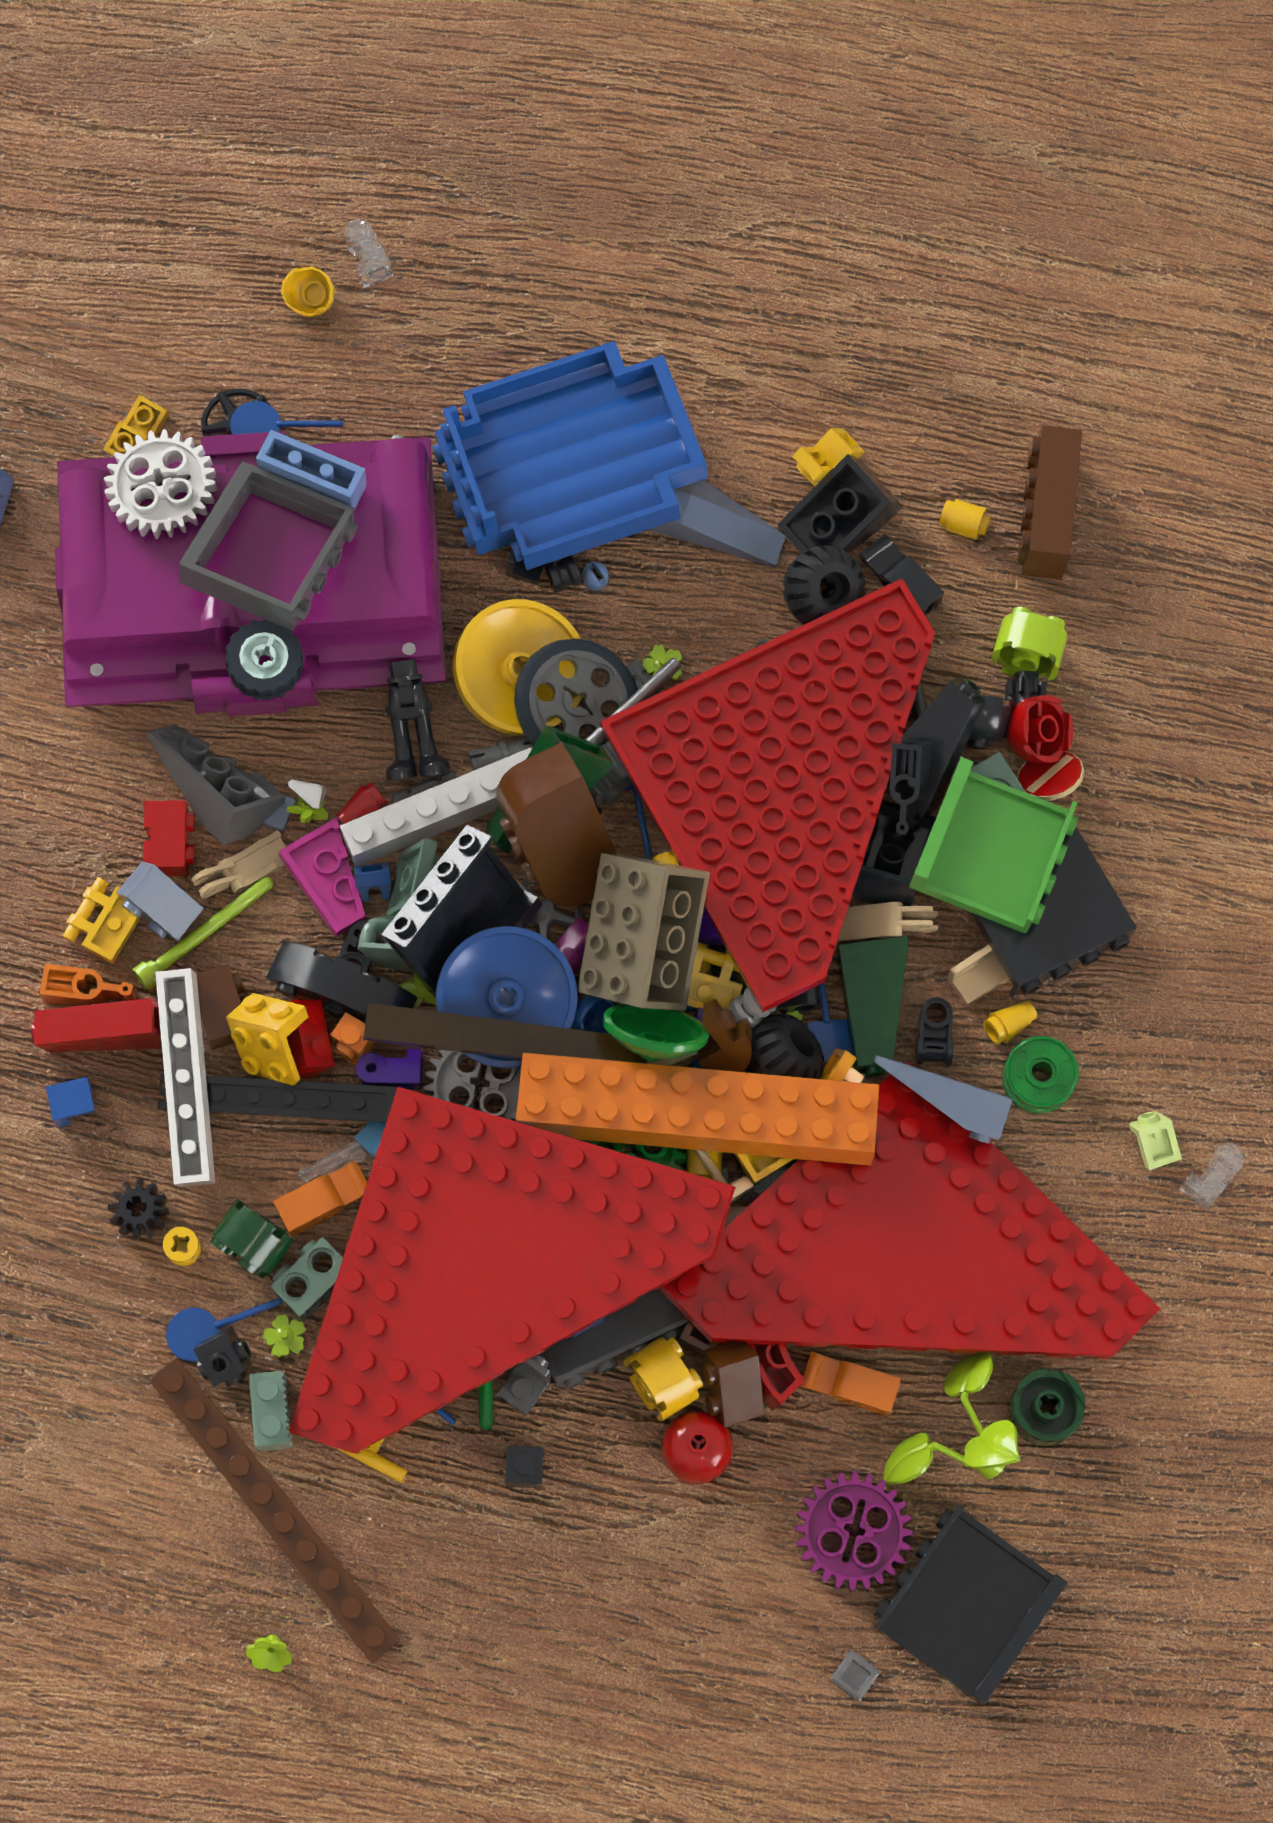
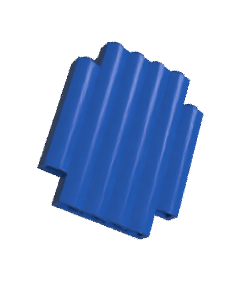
M615 341L463 391L466 404L460 407L465 421L460 422L455 405L442 409L446 422L440 424L441 429L435 431L438 444L432 446L438 465L445 463L447 472L442 473L448 492L455 491L457 499L452 500L458 520L464 518L467 526L462 528V532L467 546H475L477 554L481 555L511 544L516 562L523 561L526 570L680 519L679 504L673 490L708 478L706 461L664 355L625 367Z

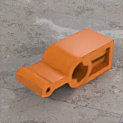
M44 964L39 994L45 1003L82 1006L100 1004L106 998L124 1001L137 999V993L133 985L128 982H123L120 985L104 983L100 974L91 969ZM90 983L97 984V988L90 989L89 994L82 993L83 989L89 988Z
M355 1160L329 1175L320 1176L279 1197L273 1203L290 1236L294 1237L336 1215L346 1206L361 1199L367 1181Z
M811 1351L803 1376L806 1380L800 1387L889 1417L901 1378L855 1363L839 1361Z

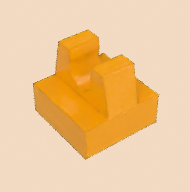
M835 1048L824 1065L820 1079L860 1083L864 1076L852 1068L857 1059L846 1050Z

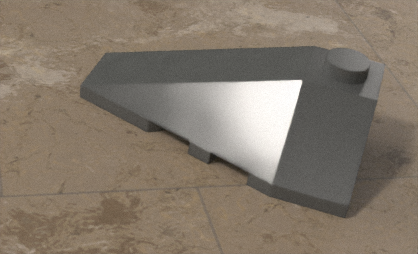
M171 725L149 731L147 736L196 816L202 825L223 845L250 837L284 803L285 796L265 777L255 771L251 775L236 767V760L229 756L223 759L209 751V744L179 726Z

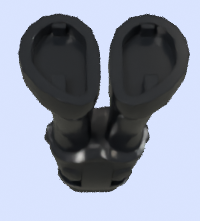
M416 659L390 662L391 678H387V683H390L388 689V706L385 711L387 717H390L392 725L395 760L386 768V780L395 781L418 776L411 746L408 720H414L419 748L420 776H432L451 772L448 760L438 754L435 746L430 715L433 706L432 702L428 700L421 680L423 675L418 674Z

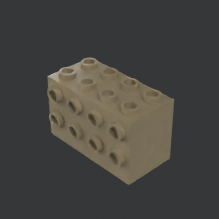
M601 853L577 992L639 1008L686 1011L710 872L647 858Z

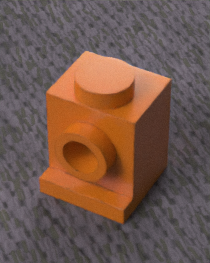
M345 1012L330 1034L333 1043L331 1045L332 1053L355 1067L360 1057L370 1053L376 1042L363 1040L365 1024Z

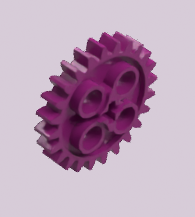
M854 1471L851 1480L846 1481L841 1472L838 1473L837 1484L834 1485L829 1478H825L824 1486L826 1490L822 1491L816 1486L811 1489L816 1498L815 1500L804 1497L802 1502L809 1511L797 1512L796 1516L805 1521V1524L795 1526L794 1528L795 1532L804 1534V1538L796 1542V1547H807L808 1551L804 1553L801 1560L807 1561L812 1559L815 1562L809 1571L811 1574L819 1569L824 1571L821 1579L822 1583L833 1577L835 1578V1589L838 1590L843 1581H848L849 1590L853 1592L856 1583L861 1582L866 1591L870 1589V1579L872 1578L878 1585L884 1583L882 1572L891 1577L896 1574L891 1565L892 1562L898 1565L905 1563V1560L898 1553L899 1551L906 1552L911 1549V1546L902 1540L913 1535V1531L903 1528V1524H906L912 1518L911 1516L900 1515L899 1511L905 1507L906 1503L899 1502L895 1504L893 1502L897 1490H892L886 1494L883 1491L886 1483L885 1480L874 1486L872 1485V1474H868L864 1482H860L857 1471ZM838 1499L847 1501L851 1507L850 1515L844 1518L835 1516L831 1509L832 1502ZM863 1500L865 1506L858 1525V1531L862 1532L863 1536L858 1535L852 1545L849 1561L844 1563L842 1556L849 1538V1532L845 1531L844 1527H850L853 1523L858 1502ZM872 1510L882 1512L886 1519L885 1526L879 1529L872 1528L867 1523V1513ZM827 1534L837 1536L841 1543L840 1550L835 1553H828L822 1548L821 1538ZM861 1545L872 1547L876 1555L874 1562L870 1564L860 1562L856 1556V1549Z

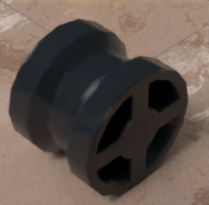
M572 555L544 564L548 580L555 593L562 592L565 586H578L581 584L580 575Z

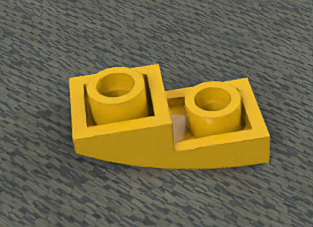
M139 395L124 422H118L103 450L113 456L115 452L124 455L126 450L123 443L126 442L134 447L137 445L136 435H139L143 441L148 440L149 431L152 430L156 437L170 412Z

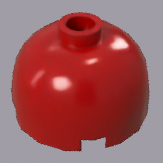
M1052 695L1034 696L1026 698L1015 705L1008 725L1006 739L1011 750L1019 758L1036 764L1057 762L1061 759L1059 757L1063 751L1070 749L1074 734L1073 721L1070 713H1064L1063 708L1059 705L1064 704L1059 698Z
M704 1411L686 1412L676 1417L666 1428L661 1443L662 1457L668 1469L679 1480L690 1484L709 1483L719 1477L729 1466L733 1454V1441L728 1428L723 1426L719 1418L711 1416L710 1413ZM691 1441L696 1444V1449L692 1446ZM705 1443V1446L700 1449V1445Z

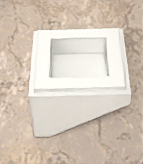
M292 779L288 783V786L312 808L320 809L327 792L326 786Z

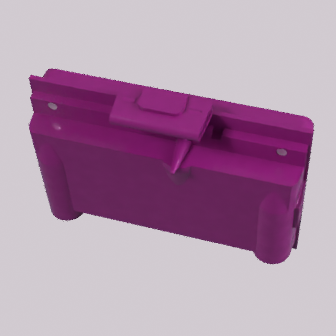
M285 431L278 432L285 435ZM269 432L201 437V445L205 451L204 456H210L213 463L210 468H214L217 478L213 479L216 483L217 491L209 492L213 496L214 504L204 503L208 512L207 516L197 513L195 515L198 522L197 526L188 521L185 523L186 533H183L176 527L171 538L166 530H161L159 538L155 539L152 529H149L143 537L139 532V525L130 531L126 521L120 523L116 517L117 512L111 511L108 504L111 500L107 499L104 491L110 487L106 486L104 477L112 475L107 465L118 464L115 457L57 461L60 547L55 548L56 591L62 613L65 707L194 699L195 714L227 712L228 716L286 713V708L319 706L315 695L318 691L389 686L390 683H387V678H391L389 663L416 659L418 674L423 675L421 679L423 684L445 683L430 437L404 438L402 435H394L388 440L310 445L365 468L367 486L354 510V524L358 525L354 538L351 542L346 541L343 545L342 556L336 568L330 567L326 574L327 580L322 592L314 594L311 599L309 614L304 621L299 620L293 630V635L298 637L300 647L302 648L304 665L303 670H301V678L299 682H296L295 688L291 692L288 691L285 693V696L272 698L269 701H266V699L255 700L249 695H243L238 687L235 688L231 677L229 678L225 660L226 647L230 643V637L233 633H236L242 625H248L250 621L254 620L263 621V618L180 584L179 576L180 561L242 461L257 467L256 457ZM172 462L168 466V468L175 469L182 464V462ZM141 468L134 473V475L141 476L148 471V469ZM177 493L173 499L181 500L185 498L188 493ZM250 494L205 569L290 604L334 528ZM143 500L139 506L147 507L151 505L154 500ZM262 655L258 659L259 665H263V662L268 660L272 661L267 655Z

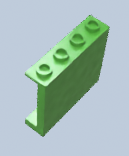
M961 757L909 888L1026 934L1032 923L1039 924L1046 905L1040 904L1043 893L1050 894L1057 876L1051 874L1054 864L1061 865L1068 846L1062 844L1065 835L1072 836L1079 817L1073 815L1077 802L1072 801L1069 809L1063 808L972 772L970 770L974 761Z

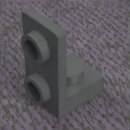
M540 1355L524 1363H519L501 1387L497 1396L527 1416L551 1383L549 1363Z

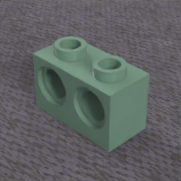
M323 1237L317 1242L315 1240L308 1242L298 1253L301 1258L291 1267L288 1264L283 1266L273 1276L272 1280L274 1283L270 1286L272 1291L302 1322L331 1296L343 1257ZM320 1257H329L333 1260L331 1269L325 1273H319L314 1270V1263ZM297 1281L305 1283L307 1289L301 1297L293 1298L288 1295V1288L292 1283Z

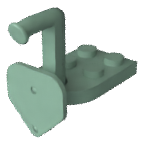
M424 838L399 853L386 916L370 919L364 924L357 949L373 963L397 971L412 972L385 939L384 941L387 944L375 943L377 932H384L438 862V854H435L438 842Z

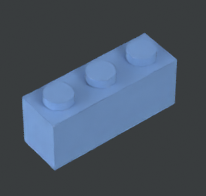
M270 430L256 457L258 468L356 508L367 486L365 468L273 430Z

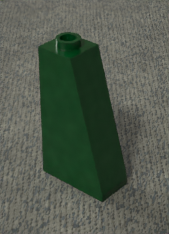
M548 725L545 726L526 758L528 759L562 742L583 776L588 790L614 764L602 746ZM498 806L486 828L493 838V844L497 848L505 852H511L512 845L499 823L500 820L504 819V816Z
M907 936L838 945L836 956L852 1054L857 1058L854 1062V1067L860 1074L865 1073V1077H877L886 1074L885 1069L873 1061L875 1054L892 1060L894 1057L908 949Z

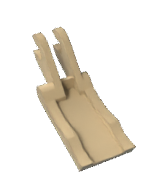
M276 830L238 854L220 861L217 866L200 871L191 880L196 887L221 875L224 876L222 879L206 884L199 890L202 899L208 898L229 887L234 894H238L254 885L263 877H268L285 867L278 854L279 850L286 847L281 839V834Z
M901 902L849 907L837 944L902 937V930L920 933L935 932L938 930V925H933L931 920H903V917L931 919L938 916V911H933L932 906H903Z

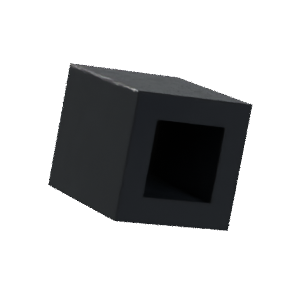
M507 1446L506 1487L542 1489L543 1447Z

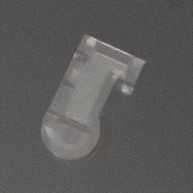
M364 219L350 221L344 230L347 250L354 256H357L360 263L356 265L358 280L363 289L393 276L391 261L370 223Z
M1233 1143L1221 1144L1212 1153L1209 1159V1167L1199 1178L1192 1172L1179 1189L1207 1211L1244 1164L1243 1151Z

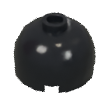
M981 695L986 702L968 739L967 748L986 750L988 749V743L999 742L1006 737L1011 714L1015 707L1014 701L1010 700L1008 705L1005 706L1003 705V698Z

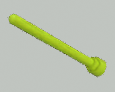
M263 877L154 962L150 960L147 963L141 962L132 969L136 978L147 991H151L157 986L155 972L168 969L273 887V880L270 877Z

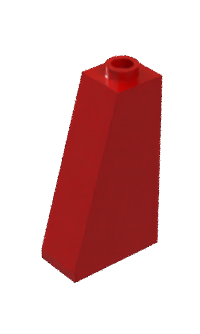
M153 998L37 1010L34 1011L31 1036L34 1045L47 1052L162 1049L158 1001Z

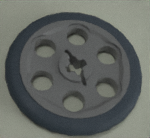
M575 638L558 640L539 649L521 669L515 686L514 704L516 715L523 733L533 746L545 728L549 717L559 718L563 723V732L579 737L581 726H590L595 731L600 726V721L606 719L601 713V706L604 702H611L618 709L637 691V687L628 668L618 656L606 647L589 640ZM561 661H569L574 665L575 675L573 678H565L560 674L558 667ZM593 670H601L606 674L608 680L605 687H597L592 683L591 673ZM546 684L552 689L553 698L551 701L543 702L537 697L536 689L538 685ZM581 695L583 698L581 702L582 707L579 706L574 709L571 706L573 702L572 697ZM606 738L600 746L607 744L608 739Z

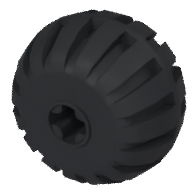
M816 546L806 550L792 561L787 569V575L784 576L783 585L785 591H783V595L788 605L787 608L803 624H807L866 595V591H864L866 580L865 575L861 571V566L849 553L834 546ZM820 582L825 583L827 589L822 590V593H819Z
M787 1014L769 1015L762 1018L761 1022L752 1028L751 1060L745 1072L820 1079L824 1069V1053L814 1033L798 1018Z

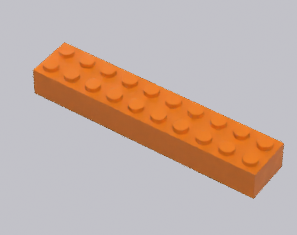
M523 1053L516 1122L580 1140L871 1166L875 1154L879 1085Z

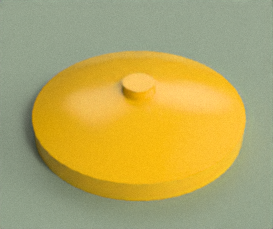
M512 599L501 601L485 608L463 629L454 650L453 675L462 701L477 719L490 728L506 734L525 736L517 719L514 704L515 686L521 669L528 659L543 646L558 640L581 639L572 624L559 612L536 601ZM561 661L559 663L560 674L565 678H573L575 675L574 665L569 661ZM546 684L538 685L536 689L537 697L543 702L551 701L553 698L552 689ZM581 695L572 697L573 702L571 706L574 709L582 699ZM549 717L546 725L555 727L562 721L557 717Z

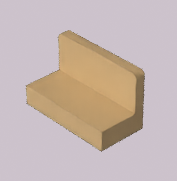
M989 944L951 968L947 978L966 1007L1010 980Z

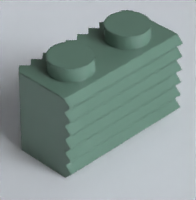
M282 1371L249 1375L254 1447L259 1452L290 1449L294 1445L291 1441L293 1436L288 1431L291 1423L289 1419L291 1417L289 1413L291 1408L288 1405L290 1403L288 1399L290 1394L287 1391L289 1388L287 1384L288 1378Z

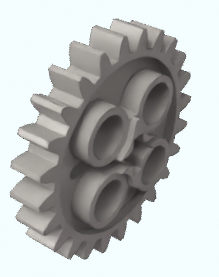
M439 1050L442 1059H430V1063L436 1071L425 1072L426 1078L433 1081L432 1084L424 1086L425 1093L434 1094L432 1097L451 1102L455 1094L465 1092L470 1096V1099L464 1106L474 1109L478 1097L475 1085L481 1083L483 1064L477 1062V1066L472 1072L464 1073L459 1070L460 1063L465 1059H471L470 1057L461 1052ZM488 1065L485 1079L489 1087H483L479 1111L489 1113L485 1110L487 1103L492 1099H500L504 1102L503 1109L498 1113L489 1114L516 1121L521 1066L511 1067L512 1072L510 1076L499 1080L493 1076V1072L497 1067Z

